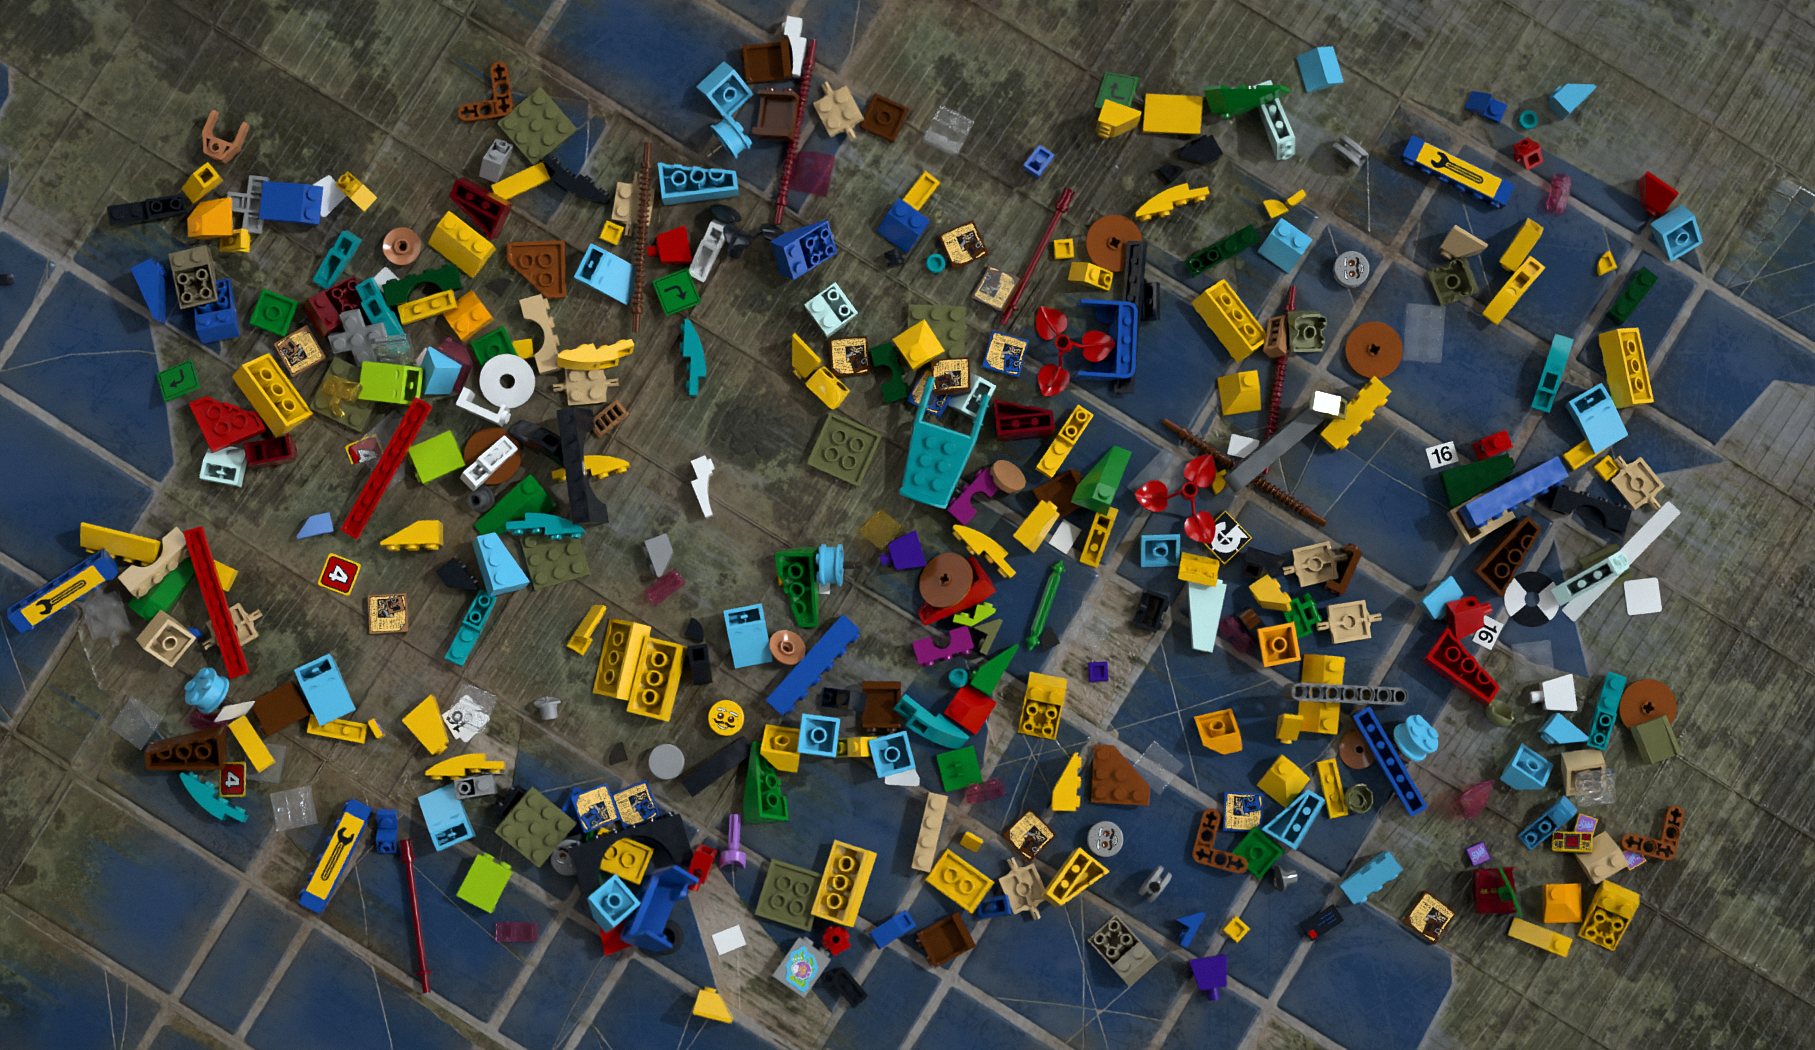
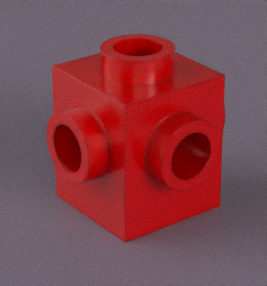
M1530 137L1512 145L1515 162L1517 164L1520 163L1527 171L1544 162L1540 145Z
M832 925L824 930L826 934L823 935L824 940H822L825 949L827 951L831 950L834 956L851 947L848 941L850 935L845 927L841 929L840 926L835 927V925ZM833 936H838L839 942L835 943L832 940Z

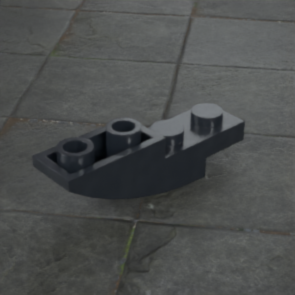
M546 155L542 159L543 163L555 173L551 177L552 181L563 190L589 202L605 205L610 203L609 198H607L609 194L602 188L598 190L593 185L595 182L588 175L584 177L580 174L574 179L576 175L568 168L564 170L560 166L562 163L555 156L551 158Z
M184 194L107 206L110 226L141 224L187 213Z
M519 420L508 431V435L537 455L541 452L564 468L561 440L557 434L542 426Z

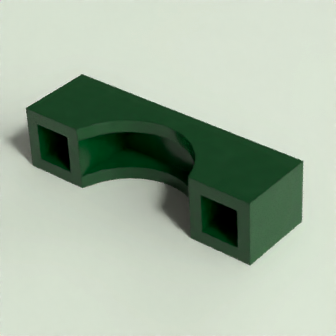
M452 263L444 264L441 266V269L434 270V268L426 269L423 271V274L416 275L412 273L405 275V279H390L386 281V284L382 285L387 306L390 310L408 303L413 291L425 284L436 285L443 292L450 289L453 292L464 289L459 269L456 264L453 265Z

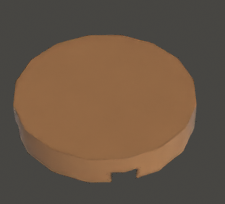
M998 460L990 468V475H993L994 483L1001 490L1017 494L1025 487L1026 481L1023 473L1011 462Z

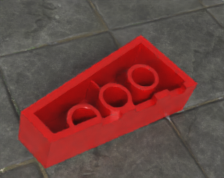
M1447 627L1442 631L1421 662L1485 707L1490 704L1500 687L1485 669L1481 668L1476 662L1477 660L1463 647L1464 645L1455 638L1452 631Z

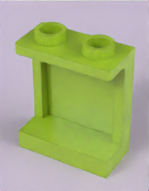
M450 430L410 447L408 450L410 453L407 454L408 460L417 469L414 472L418 482H422L424 485L457 469L462 470L466 468L463 455Z
M484 852L483 855H477L456 896L489 913H493L514 871L511 870V865L503 861L499 864L493 861L495 857Z

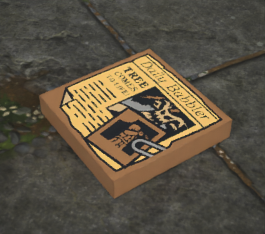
M308 325L274 343L292 377L327 359Z
M407 593L368 596L370 634L409 632Z

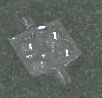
M101 587L94 590L95 597L90 601L81 603L92 640L109 637L112 648L120 646L116 634L130 628V624L119 591L103 594Z

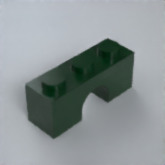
M1642 267L1605 315L1619 326L1625 323L1659 278L1647 268Z
M892 342L869 348L875 369L886 367L893 374L889 382L880 385L885 404L889 405L906 400L910 389L908 383H904L902 379L905 373L902 364L898 365L896 359L900 357L897 347L893 346Z

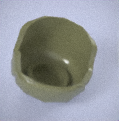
M1492 699L1490 704L1487 705L1486 717L1493 725L1504 728L1514 720V717H1512L1513 709L1501 700Z
M1366 784L1351 786L1344 795L1347 808L1355 814L1367 812L1373 804V792L1368 789Z

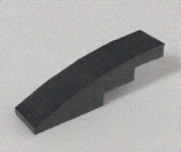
M743 736L681 783L690 795L695 797L749 757L751 744Z

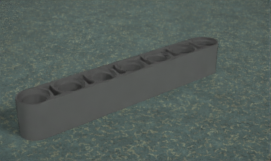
M1308 404L1230 469L1222 478L1234 493L1238 492L1325 419L1309 410Z
M1287 683L1282 689L1283 697L1289 701L1404 705L1409 697L1407 690L1398 687Z

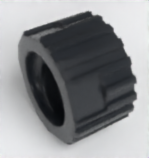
M13 274L0 275V286L14 284Z

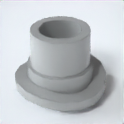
M545 696L536 700L534 707L539 708L541 719H554L558 717L557 704L561 703V700L556 697Z

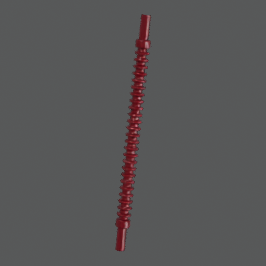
M810 39L807 57L803 61L805 66L802 67L804 72H801L803 77H800L802 82L799 83L801 87L798 88L800 92L797 93L800 98L794 141H787L789 143L786 146L788 151H785L787 156L784 157L786 161L783 162L785 166L782 167L784 172H781L783 177H780L782 182L779 183L781 185L778 188L780 192L777 193L779 197L775 201L777 207L773 224L781 225L783 210L787 206V192H789L788 187L791 186L789 182L792 181L790 176H793L791 171H794L792 166L795 165L793 161L796 160L794 155H797L795 150H798L796 145L799 144L797 140L800 139L798 135L801 134L799 130L802 129L800 124H803V121H801L804 118L802 114L805 113L803 109L806 108L805 103H807L809 82L812 81L810 77L813 76L811 71H814L812 67L815 66L814 55L817 40Z
M1289 286L1287 305H1284L1285 314L1283 315L1287 317V350L1290 349L1288 347L1290 345L1288 310L1296 311V306H1294L1296 286ZM1287 351L1285 356L1276 358L1278 359V362H1276L1277 367H1275L1277 372L1274 373L1276 378L1273 379L1275 383L1272 384L1274 386V389H1272L1273 394H1271L1273 399L1270 400L1272 404L1269 405L1271 410L1268 411L1270 415L1267 416L1269 421H1267L1268 426H1266V429L1268 431L1265 432L1267 434V437L1264 438L1265 440L1278 429L1276 428V425H1278L1276 421L1279 419L1277 415L1280 414L1278 411L1281 408L1279 404L1282 403L1280 398H1282L1281 393H1283L1281 388L1284 387L1282 382H1285L1283 377L1286 376L1284 371H1286L1285 366H1287L1285 362L1288 360L1286 356L1289 355ZM1270 466L1262 471L1261 474L1268 475Z

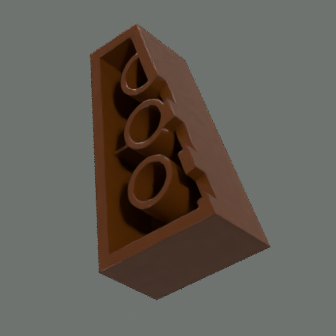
M1522 515L1470 571L1496 597L1503 598L1506 589L1513 581L1515 573L1519 566L1522 565L1528 550L1531 549L1541 528L1528 515Z
M225 725L149 743L144 752L146 770H224L228 761Z

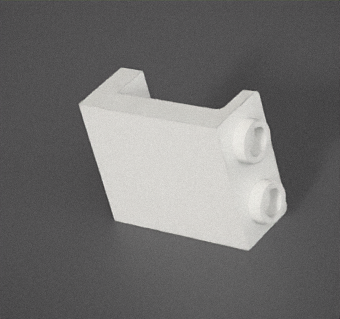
M463 387L456 402L460 409L500 427L508 423L511 414L509 413L510 409L506 405L502 404L499 412L495 414L473 404L472 401L475 394L470 389Z

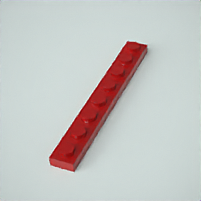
M419 397L413 399L340 529L341 531L355 539L360 538L432 410V405Z
M199 526L183 531L229 678L232 679L248 674L250 672L204 528Z

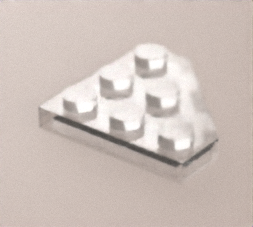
M396 410L388 414L351 447L372 472L403 419ZM406 456L388 486L390 491L405 478Z

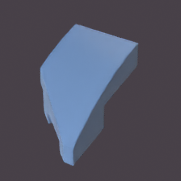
M330 513L310 516L297 534L296 540L333 532Z

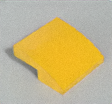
M1182 552L1178 579L1216 587L1219 560Z

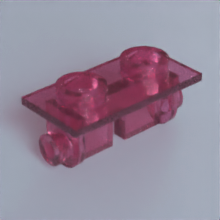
M1566 173L1554 175L1552 179L1551 192L1547 199V212L1556 211L1555 213L1563 214V211H1566L1568 198L1563 197V194L1569 195L1572 184L1571 177L1566 176Z
M674 568L644 592L654 605L658 606L685 585L686 582Z
M1229 614L1225 620L1223 619L1218 623L1219 629L1226 638H1229L1232 634L1235 638L1230 643L1238 652L1240 651L1243 654L1254 645L1252 642L1253 638L1248 632L1243 631L1236 617H1232Z
M195 709L190 715V725L202 730L207 729L208 724L211 725V728L225 725V733L228 734V725L232 719L214 722L219 714H203L198 709Z
M991 778L980 784L972 783L964 788L968 804L972 803V805L984 802V794H988L989 800L1002 797L1005 794L1001 778Z

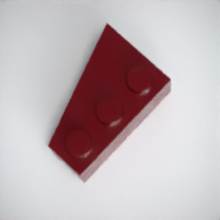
M466 178L456 179L449 195L463 212L467 213L474 220V223L487 234L486 236L490 240L499 237L513 203Z
M993 398L997 441L1052 436L1055 434L1053 410L1034 406L1028 407L1015 402L1009 403Z

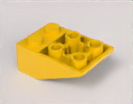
M439 520L417 521L381 541L380 545L389 551H400V548L404 547L408 551H418L419 547H424L427 550H439L438 546H444L443 523Z
M1035 672L1029 673L1018 733L1056 739L1068 679Z
M1073 753L1052 790L1051 810L1076 811V807H1080V796H1077V788L1081 786V776H1077V769L1081 768V757H1078V753Z
M1604 879L1594 895L1578 936L1614 951L1639 906V894Z

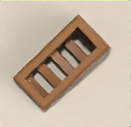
M1283 315L1269 318L1263 352L1271 358L1285 356L1287 351V317Z
M618 399L594 417V424L598 421L604 428L600 431L595 424L593 431L599 438L630 416ZM617 407L622 415L618 416L613 409ZM611 412L616 420L612 421L607 414ZM602 417H605L609 422L608 426L602 421Z

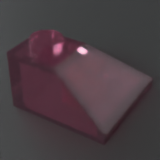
M798 151L790 189L827 197L835 164V156L819 152Z
M448 336L437 351L462 365L453 387L454 390L461 393L466 385L473 363L466 346Z
M1486 779L1453 798L1464 818L1470 817L1472 820L1481 815L1480 811L1485 808L1495 783L1493 779Z

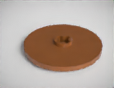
M1107 215L1098 219L1090 227L1086 236V250L1096 266L1111 272H1119L1125 270L1127 241H1142V236L1138 227L1130 219L1121 215ZM1112 238L1114 239V241L1119 242V244L1116 245V248L1114 246H1110Z
M1367 322L1359 325L1351 332L1346 342L1345 354L1350 367L1359 375L1370 379L1374 376L1382 378L1391 374L1400 364L1403 346L1399 335L1392 327L1381 322ZM1371 345H1373L1375 348H1379V350L1376 352L1377 355L1369 352V350L1372 348Z
M489 427L476 432L469 439L464 450V462L466 468H468L504 435L518 448L517 452L507 459L484 482L490 485L501 484L511 479L518 471L522 459V452L518 441L508 435V431L497 427Z
M944 553L936 556L922 571L919 582L922 597L927 603L936 608H949L958 604L966 597L972 586V568L969 562L961 555Z
M1641 679L1633 682L1623 691L1618 709L1621 721L1631 731V726L1662 715H1667L1671 725L1676 715L1677 706L1675 697L1668 686L1654 679ZM1649 702V706H1651L1652 709L1648 710L1646 713V710L1643 709V706L1647 705Z

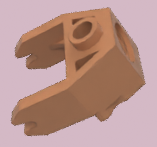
M212 110L202 131L203 152L207 157L226 164L235 154L241 151L240 149L250 125L243 122L235 140L230 143L213 136L212 131L219 113Z

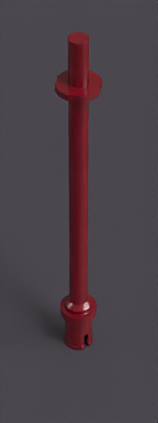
M1064 187L1058 202H1055V212L1021 278L1022 283L999 322L1001 325L1006 326L1013 311H1019L1016 305L1061 215L1069 210L1068 206L1075 195L1073 190Z
M412 839L399 840L402 855L400 862H403L406 869L420 969L415 974L421 976L424 994L431 992L428 974L433 972L432 970H427L413 870L416 856H413Z

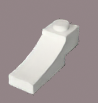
M787 16V20L782 23L781 32L784 33L785 39L788 38L792 48L793 78L800 79L807 40L800 37L803 24L802 18Z
M715 219L710 222L689 268L692 277L702 282L706 281L713 263L725 243L723 235L725 224Z
M504 435L479 456L462 473L460 479L472 491H475L507 459L517 452L518 448Z
M702 456L691 461L698 479L691 481L707 519L713 516L709 503L708 485L709 478L713 475L712 470L715 468L711 458L707 460L706 456Z

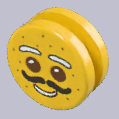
M722 700L711 707L708 714V722L711 729L717 734L731 736L742 728L744 713L737 703L730 700Z

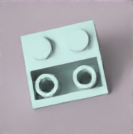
M836 282L804 304L806 310L827 338L843 328L858 314Z
M970 373L971 393L954 394L948 406L975 420L979 408L978 402H981L983 394L990 395L991 398L996 385Z
M229 446L211 453L210 448H208L203 459L199 478L205 481L242 487L247 463L245 449Z

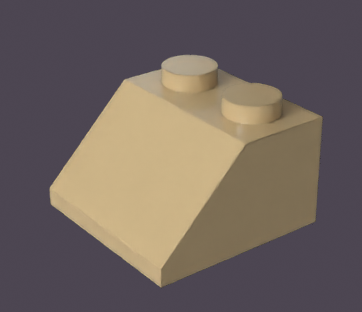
M160 610L136 640L144 650L170 667H173L196 637L177 620Z
M1592 748L1561 753V770L1566 796L1604 791L1605 761L1600 749Z
M1606 831L1593 838L1592 853L1573 852L1591 884H1597L1629 865L1620 848Z

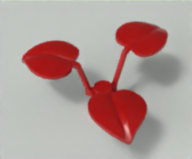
M1040 306L1036 316L1037 331L1047 341L1053 340L1057 336L1055 345L1059 350V366L1047 364L1039 371L1038 382L1042 395L1053 396L1059 394L1068 386L1070 373L1065 369H1061L1062 354L1069 352L1072 346L1084 348L1083 356L1088 361L1100 362L1115 347L1114 340L1103 332L1089 331L1082 337L1083 345L1072 342L1068 336L1060 335L1067 328L1066 316L1059 310Z
M1202 455L1191 460L1184 468V478L1191 482L1185 483L1181 490L1173 494L1167 495L1168 489L1166 485L1158 480L1145 483L1135 492V498L1138 503L1151 512L1165 510L1168 506L1167 499L1177 495H1181L1184 500H1190L1193 517H1189L1185 521L1184 531L1186 535L1197 542L1212 543L1216 531L1215 521L1207 511H1200L1196 515L1194 497L1198 492L1197 486L1206 488L1215 481L1216 469L1213 455Z

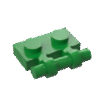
M1310 592L1303 595L1305 603L1301 604L1297 597L1290 602L1292 610L1289 612L1282 611L1287 623L1294 622L1297 639L1313 633L1310 625L1315 624L1316 626L1317 623H1321L1323 620L1316 609V601L1312 599ZM1306 608L1309 609V612L1312 616V619L1307 620L1306 615L1304 613V609Z

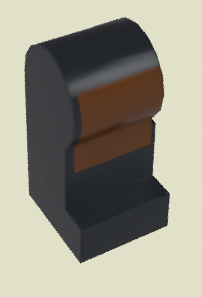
M1248 605L1236 616L1257 644L1259 643L1257 629L1267 626Z

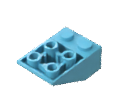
M591 243L574 278L577 282L628 305L633 295L632 291L635 290L633 287L635 282L633 280L636 277L633 275L636 274V271H634L636 267Z
M1602 383L1572 399L1565 405L1594 454L1628 436L1617 409Z
M762 604L725 610L724 617L735 669L773 662L769 649V638Z
M330 653L294 670L320 726L356 710L336 661Z
M454 783L418 798L437 851H442L476 836L461 799H456Z

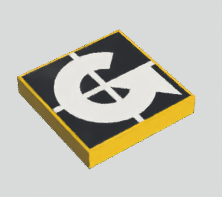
M1225 510L1215 520L1216 531L1212 543L1203 544L1225 565L1252 537Z

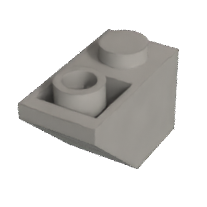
M495 139L483 157L479 176L497 183L505 170L514 145Z
M666 533L644 541L646 546L643 547L646 557H650L652 564L649 565L653 576L657 575L658 578L663 577L674 554Z
M495 774L454 780L456 799L498 794Z

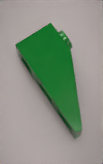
M1015 644L982 665L978 671L974 669L969 678L972 681L970 685L990 696L1019 645Z

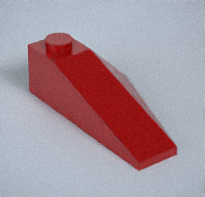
M973 555L967 559L972 568L973 581L966 597L958 604L949 608H936L926 602L918 611L924 626L981 603L996 592L991 579Z

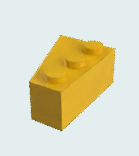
M1079 847L1072 851L1041 894V897L1055 908L1059 907L1110 871Z

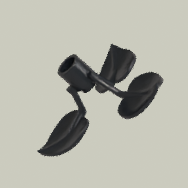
M723 204L710 206L711 213L717 220L732 224L725 225L723 228V235L728 245L726 253L731 258L739 259L743 250L748 249V246L752 244L758 235H762L764 239L772 241L785 233L776 225L764 223L760 225V230L751 236L749 233L736 227V222H740L742 219L736 209Z

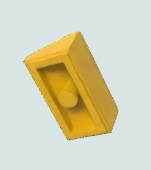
M593 605L574 633V637L584 643L587 642L605 615L606 606Z

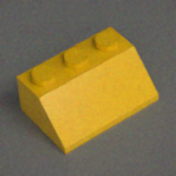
M1105 99L1095 132L1098 133V136L1105 139L1109 137L1114 138L1136 128L1142 112Z
M450 211L438 223L428 242L431 247L453 264H456L458 268L472 279L496 250L493 244Z

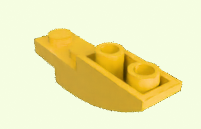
M1188 183L1167 189L1147 201L1135 213V220L1147 221L1151 219V216L1159 215V218L1167 217L1173 212V204L1183 206L1187 204V201L1194 200L1195 203L1205 201V198L1209 196L1208 187L1189 190Z
M1530 256L1494 297L1482 315L1497 326L1543 272L1545 267Z
M632 339L620 340L610 346L603 345L597 350L593 343L589 345L582 344L576 349L563 350L557 354L556 364L559 367L573 370H600L618 366L620 357L633 353L634 343Z
M1077 405L1035 469L1052 479L1094 415L1080 405Z
M601 455L584 456L586 474L588 475V471H591L594 478L597 477L598 480L609 477V473L616 472V474H622L627 472V468H631L629 462L619 458ZM564 468L551 471L555 481H566Z
M955 524L952 527L954 530L952 534L958 541L963 540L967 544L965 548L970 554L979 556L982 552H985L984 557L990 564L995 563L999 567L997 571L1004 578L1008 577L1011 579L1016 574L1004 560L1009 553L994 540L983 533L965 526Z
M486 753L466 754L434 765L426 771V775L436 780H442V776H450V780L462 779V776H467V769L472 773H481V769H489V773H500V769H505L506 762L486 761Z

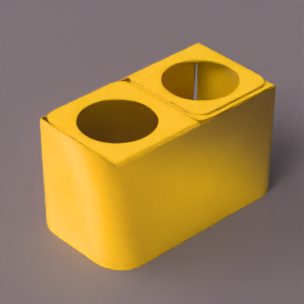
M824 366L818 369L805 383L815 395L833 410L840 406L850 392Z

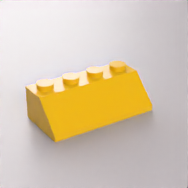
M1225 279L1205 290L1191 302L1196 312L1201 315L1207 326L1212 329L1237 363L1248 357L1265 343V330Z
M1639 328L1615 329L1598 334L1599 345L1603 354V364L1607 374V383L1616 409L1654 402Z
M270 353L243 364L232 376L275 437L290 432L313 415V412Z
M81 522L80 546L85 547L86 552L95 554L104 548L114 559L118 555L122 556V560L126 562L142 561L141 565L143 566L152 565L162 554L163 542Z
M609 619L592 693L629 701L645 636L650 637V626L624 620Z
M645 636L627 712L669 722L688 647Z
M1304 654L1301 683L1342 685L1345 657ZM1299 701L1298 715L1304 716L1300 731L1337 735L1340 703Z
M834 840L811 914L845 926L854 927L877 853Z

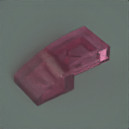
M497 922L496 941L538 942L539 922Z

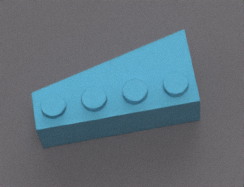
M658 162L661 196L664 205L739 196L736 171L713 168L703 169L696 166L685 167L678 164L667 165Z

